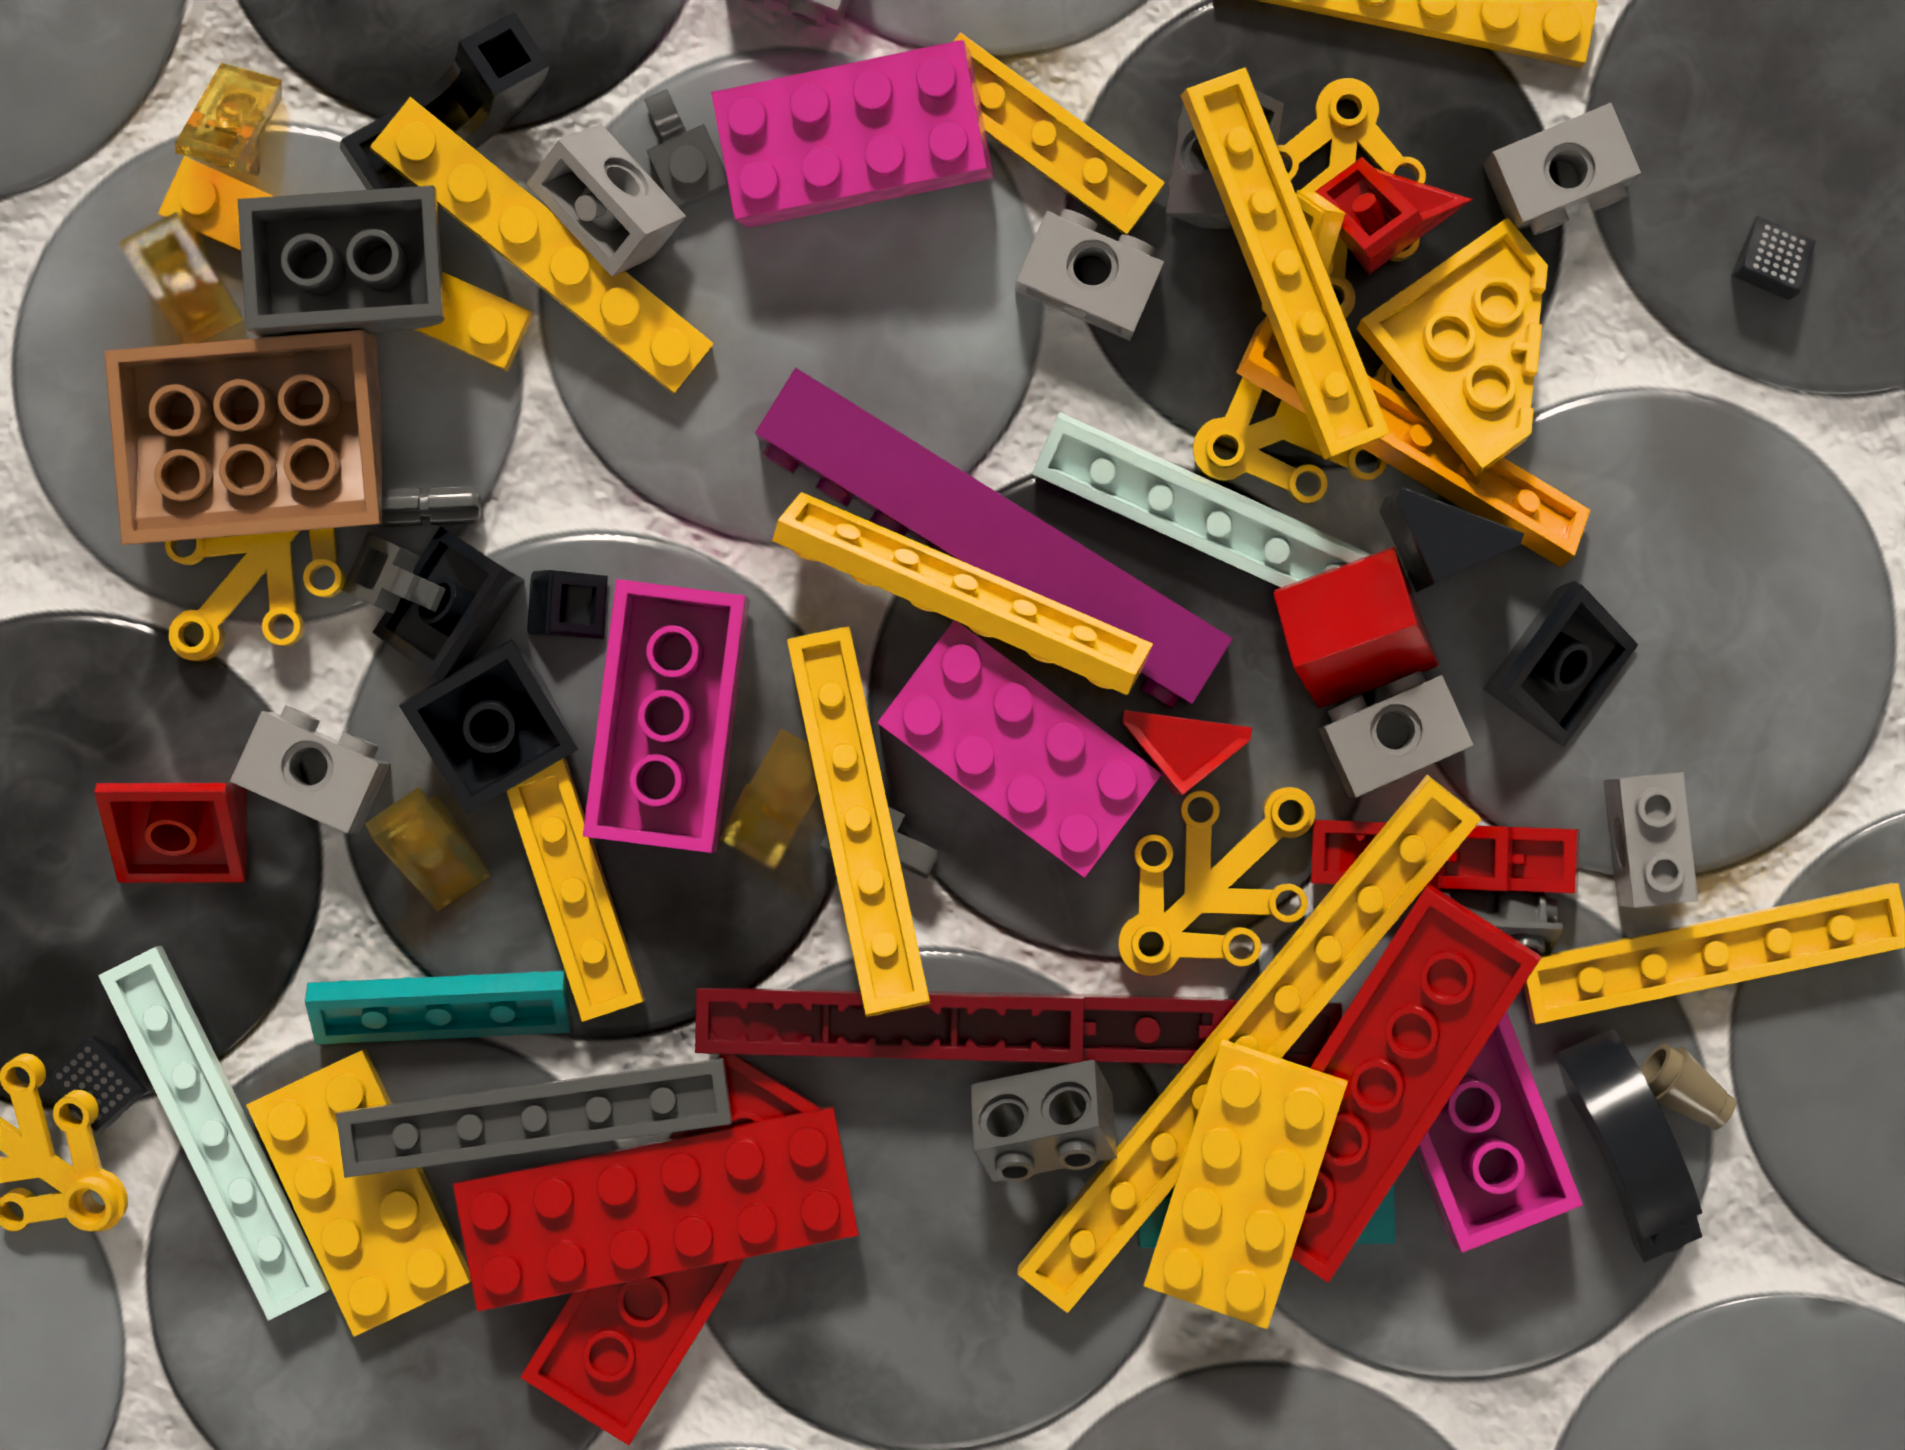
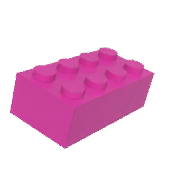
M964 40L711 92L734 219L747 228L994 178L973 60Z
M616 579L583 837L708 853L718 851L750 600L745 595Z
M955 620L877 722L882 728L1084 878L1162 775Z
M1506 1011L1414 1152L1448 1239L1461 1253L1583 1206Z

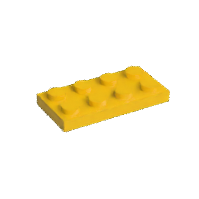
M1222 1039L1143 1285L1144 1287L1268 1329L1348 1081Z
M367 1049L354 1053L246 1104L353 1337L471 1281L467 1263L422 1167L344 1178L336 1113L343 1110L392 1104Z

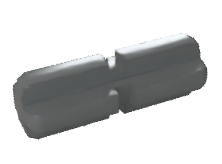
M473 486L430 488V494H422L421 488L382 489V524L375 526H422V520L430 519L431 525L475 524L479 522L481 516L479 490Z

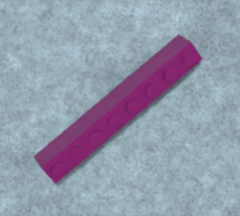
M796 367L755 431L758 440L766 444L761 453L762 456L791 474H794L798 466L803 467L820 478L815 488L833 501L847 508L852 499L874 511L869 520L870 522L903 536L909 533L927 544L930 548L1153 643L1146 664L1139 674L1145 680L1140 690L1170 709L1174 708L1177 701L1182 702L1186 706L1193 704L1233 639Z

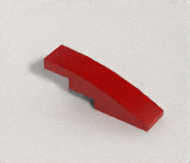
M1314 820L1311 883L1336 884L1387 822ZM1476 826L1427 885L1430 884L1436 889L1578 893L1580 829Z

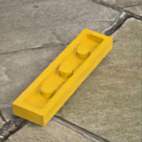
M960 32L954 41L964 40L971 52L986 134L1122 234L1129 235L1161 192L1165 182Z
M561 759L506 792L581 1020L584 1022L645 1001V997L593 840L590 837H583L585 815L566 759Z

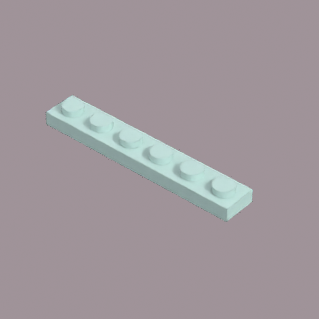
M1059 412L1031 473L1279 587H1284L1372 555ZM1404 569V572L1407 577L1408 570Z
M154 947L98 975L268 1321L331 1289L163 947Z

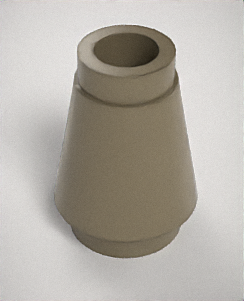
M1662 1044L1650 1053L1640 1068L1659 1106L1700 1124L1707 1125L1712 1130H1718L1723 1127L1735 1110V1098L1730 1096L1683 1047L1674 1049L1668 1044Z

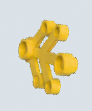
M1342 78L1328 84L1321 91L1316 101V120L1287 144L1277 145L1280 155L1286 158L1290 164L1288 176L1290 181H1292L1298 171L1299 164L1331 141L1329 167L1302 188V191L1315 192L1356 161L1357 144L1381 170L1394 174L1395 170L1399 168H1408L1414 172L1417 182L1424 184L1426 179L1423 165L1415 158L1403 157L1376 125L1379 103L1373 90L1364 82L1353 78ZM1343 99L1354 101L1359 108V115L1354 119L1342 118L1337 112V103ZM1338 236L1333 253V270L1329 280L1332 287L1341 294L1342 302L1340 307L1346 319L1354 308L1356 297L1352 284L1345 279L1348 247L1341 237ZM1420 238L1412 243L1408 250L1401 251L1390 260L1400 262L1410 258L1417 250Z
M1383 363L1373 379L1415 403L1407 391H1401L1393 385L1391 379L1392 372ZM1242 377L1225 417L1208 421L1197 432L1192 447L1193 458L1197 467L1207 477L1217 481H1231L1247 473L1288 491L1291 498L1297 503L1309 505L1317 502L1324 496L1328 487L1327 477L1322 469L1310 464L1302 465L1296 469L1260 451L1262 448L1285 441L1323 458L1307 415L1281 400L1273 417L1249 425L1263 388ZM1221 437L1232 439L1237 447L1235 457L1229 460L1217 457L1213 450V444L1216 439ZM1356 447L1326 459L1347 468L1354 479L1362 482L1375 480L1384 472L1387 466L1386 462L1376 457L1378 465L1374 472L1364 473L1360 471L1356 466L1355 458L1358 452L1364 451L1361 447ZM1308 473L1316 477L1319 488L1315 495L1304 496L1297 490L1296 479L1300 474Z
M335 528L309 530L313 561L304 570V585L309 592L323 598L334 597L342 591L346 581L345 572L338 564ZM301 531L195 539L196 549L187 557H182L178 553L176 548L177 541L165 542L167 555L173 561L184 565L197 564L204 557L245 554L199 610L184 611L172 621L169 628V642L172 649L180 657L200 662L214 658L221 651L225 642V632L222 624L266 572L270 611L262 621L263 634L269 642L275 645L292 646L296 644L304 634L305 625L302 617L297 613L291 542ZM329 566L334 571L335 581L330 588L320 590L314 582L315 573L321 567ZM288 615L293 621L294 629L290 636L280 639L274 634L273 624L279 616ZM198 623L204 632L203 640L197 646L190 647L184 640V631L190 624Z
M1284 787L1269 794L1262 807L1263 820L1212 868V825L1219 817V803L1211 793L1206 791H1194L1186 795L1180 805V815L1186 823L1184 894L1164 912L1163 870L1172 862L1173 849L1170 842L1163 836L1150 834L1142 837L1134 848V859L1140 867L1138 914L1124 924L1118 939L1119 952L1125 964L1139 974L1155 976L1170 970L1179 957L1226 959L1236 966H1248L1254 963L1260 955L1261 942L1259 937L1250 929L1236 927L1229 930L1225 935L1182 931L1201 913L1272 915L1283 922L1297 921L1305 914L1308 907L1307 896L1296 885L1280 884L1273 888V890L1229 887L1282 837H1299L1310 829L1315 819V806L1307 793L1298 788ZM1197 797L1205 798L1210 803L1212 809L1209 818L1200 823L1192 820L1188 814L1189 803ZM1287 800H1293L1298 803L1302 812L1300 820L1293 825L1284 824L1278 815L1280 805ZM1150 841L1159 842L1165 849V858L1157 866L1147 865L1141 856L1143 846ZM1287 890L1294 892L1299 900L1297 910L1291 915L1281 914L1276 907L1278 895ZM1146 932H1156L1162 938V949L1154 956H1146L1139 949V939ZM1240 934L1248 936L1253 945L1249 956L1242 959L1234 958L1229 950L1230 941Z
M24 1053L16 1056L7 1062L0 1071L1 1085L10 1094L19 1126L18 1129L0 1117V1151L6 1154L0 1156V1183L41 1178L59 1192L35 1196L26 1188L16 1187L11 1189L0 1198V1226L8 1231H19L29 1223L67 1218L72 1225L84 1231L99 1232L114 1227L126 1214L128 1195L121 1180L113 1173L102 1169L91 1129V1124L95 1122L99 1113L97 1101L86 1091L73 1090L57 1101L53 1108L54 1122L66 1133L73 1165L71 1166L55 1155L38 1088L44 1083L46 1078L44 1064L32 1054ZM16 1067L23 1068L30 1077L29 1084L23 1083L17 1077ZM69 1104H74L81 1109L83 1120H78L70 1114ZM91 1190L101 1196L105 1205L98 1204L93 1199ZM10 1202L20 1205L23 1210V1217H19L12 1212Z

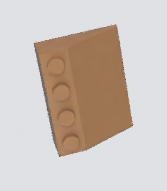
M364 330L104 351L121 545L382 524V396L376 336Z

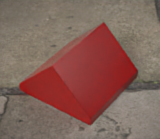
M1395 547L1274 590V597L1293 668L1318 708L1385 686L1414 672H1424L1439 667L1438 658Z
M96 783L94 794L118 883L245 882L247 874L246 788L235 783Z

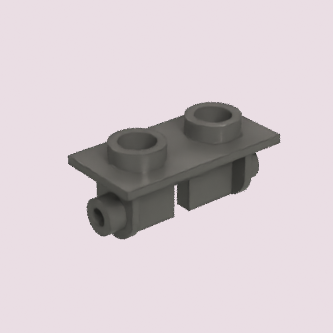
M1440 889L1441 892L1540 956L1545 952H1552L1563 930V923H1556L1558 917L1557 899L1546 898L1544 892L1498 891L1497 912H1487L1486 890Z

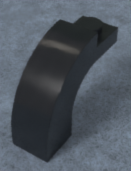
M512 12L460 40L456 57L450 68L414 100L470 146L477 149L513 120L534 98L546 79L550 65L516 13ZM401 107L341 139L340 150L366 190L400 188L409 183L408 180L370 151L371 144Z
M1611 1028L1555 1053L1567 1095L1586 1124L1607 1165L1622 1204L1633 1245L1643 1262L1645 1263L1665 1253L1677 1251L1684 1245L1702 1238L1697 1218L1698 1215L1702 1214V1209L1683 1156L1651 1088L1616 1030Z

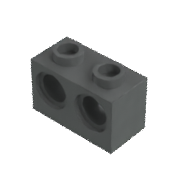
M1094 1059L971 1084L973 1151L993 1182L1002 1180L1020 1182L1031 1178L1033 1174L1063 1168L1082 1170L1093 1166L1096 1162L1117 1158L1112 1090ZM1082 1116L1075 1123L1069 1124L1073 1119ZM1019 1129L1016 1133L1007 1137L1012 1131Z

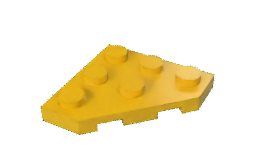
M1508 217L1362 318L1356 328L1476 477L1523 444L1532 433L1534 409L1531 408L1534 377L1538 371L1542 324H1539L1542 294L1546 289L1548 265Z

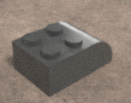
M434 185L238 199L246 330L257 337L266 338L364 330L368 333L403 331L437 325L445 320L437 189Z

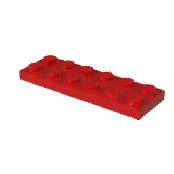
M1430 884L1426 886L1310 1067L1319 1072L1348 1081L1291 1256L1293 1260L1327 1283H1329L1542 958L1533 950Z
M721 1054L719 1058H724L733 1119L732 1124L672 1132L668 1139L821 1109L823 1107L738 1054ZM744 1259L573 1292L520 1378L629 1446Z
M835 1106L460 1180L453 1183L477 1312L859 1236L858 1222Z

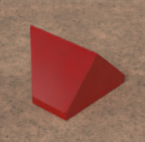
M1363 157L1315 191L1345 213L1339 236L1368 275L1473 200L1376 169Z
M1128 710L1122 711L1120 717L1122 729L1148 763L1162 774L1160 776L1161 780L1174 796L1185 794L1251 740L1252 727Z

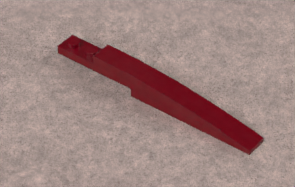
M696 988L695 1053L1078 1063L1094 1059L1095 1062L1186 1064L1240 999H1211V997L928 991L930 1004L866 1017L861 990ZM1328 1002L1281 1059L1305 1067H1311L1342 1018V1003Z

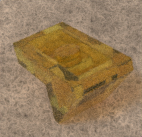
M221 63L177 138L175 153L258 176L260 173V138L282 99V79Z
M178 212L120 241L121 249L183 344L200 343L243 320L241 309L208 258L205 241Z
M782 728L780 729L751 783H747L720 837V840L773 870H776L819 794L809 743Z
M419 787L365 823L374 842L437 911L490 877L486 866L443 802L436 796L429 799Z

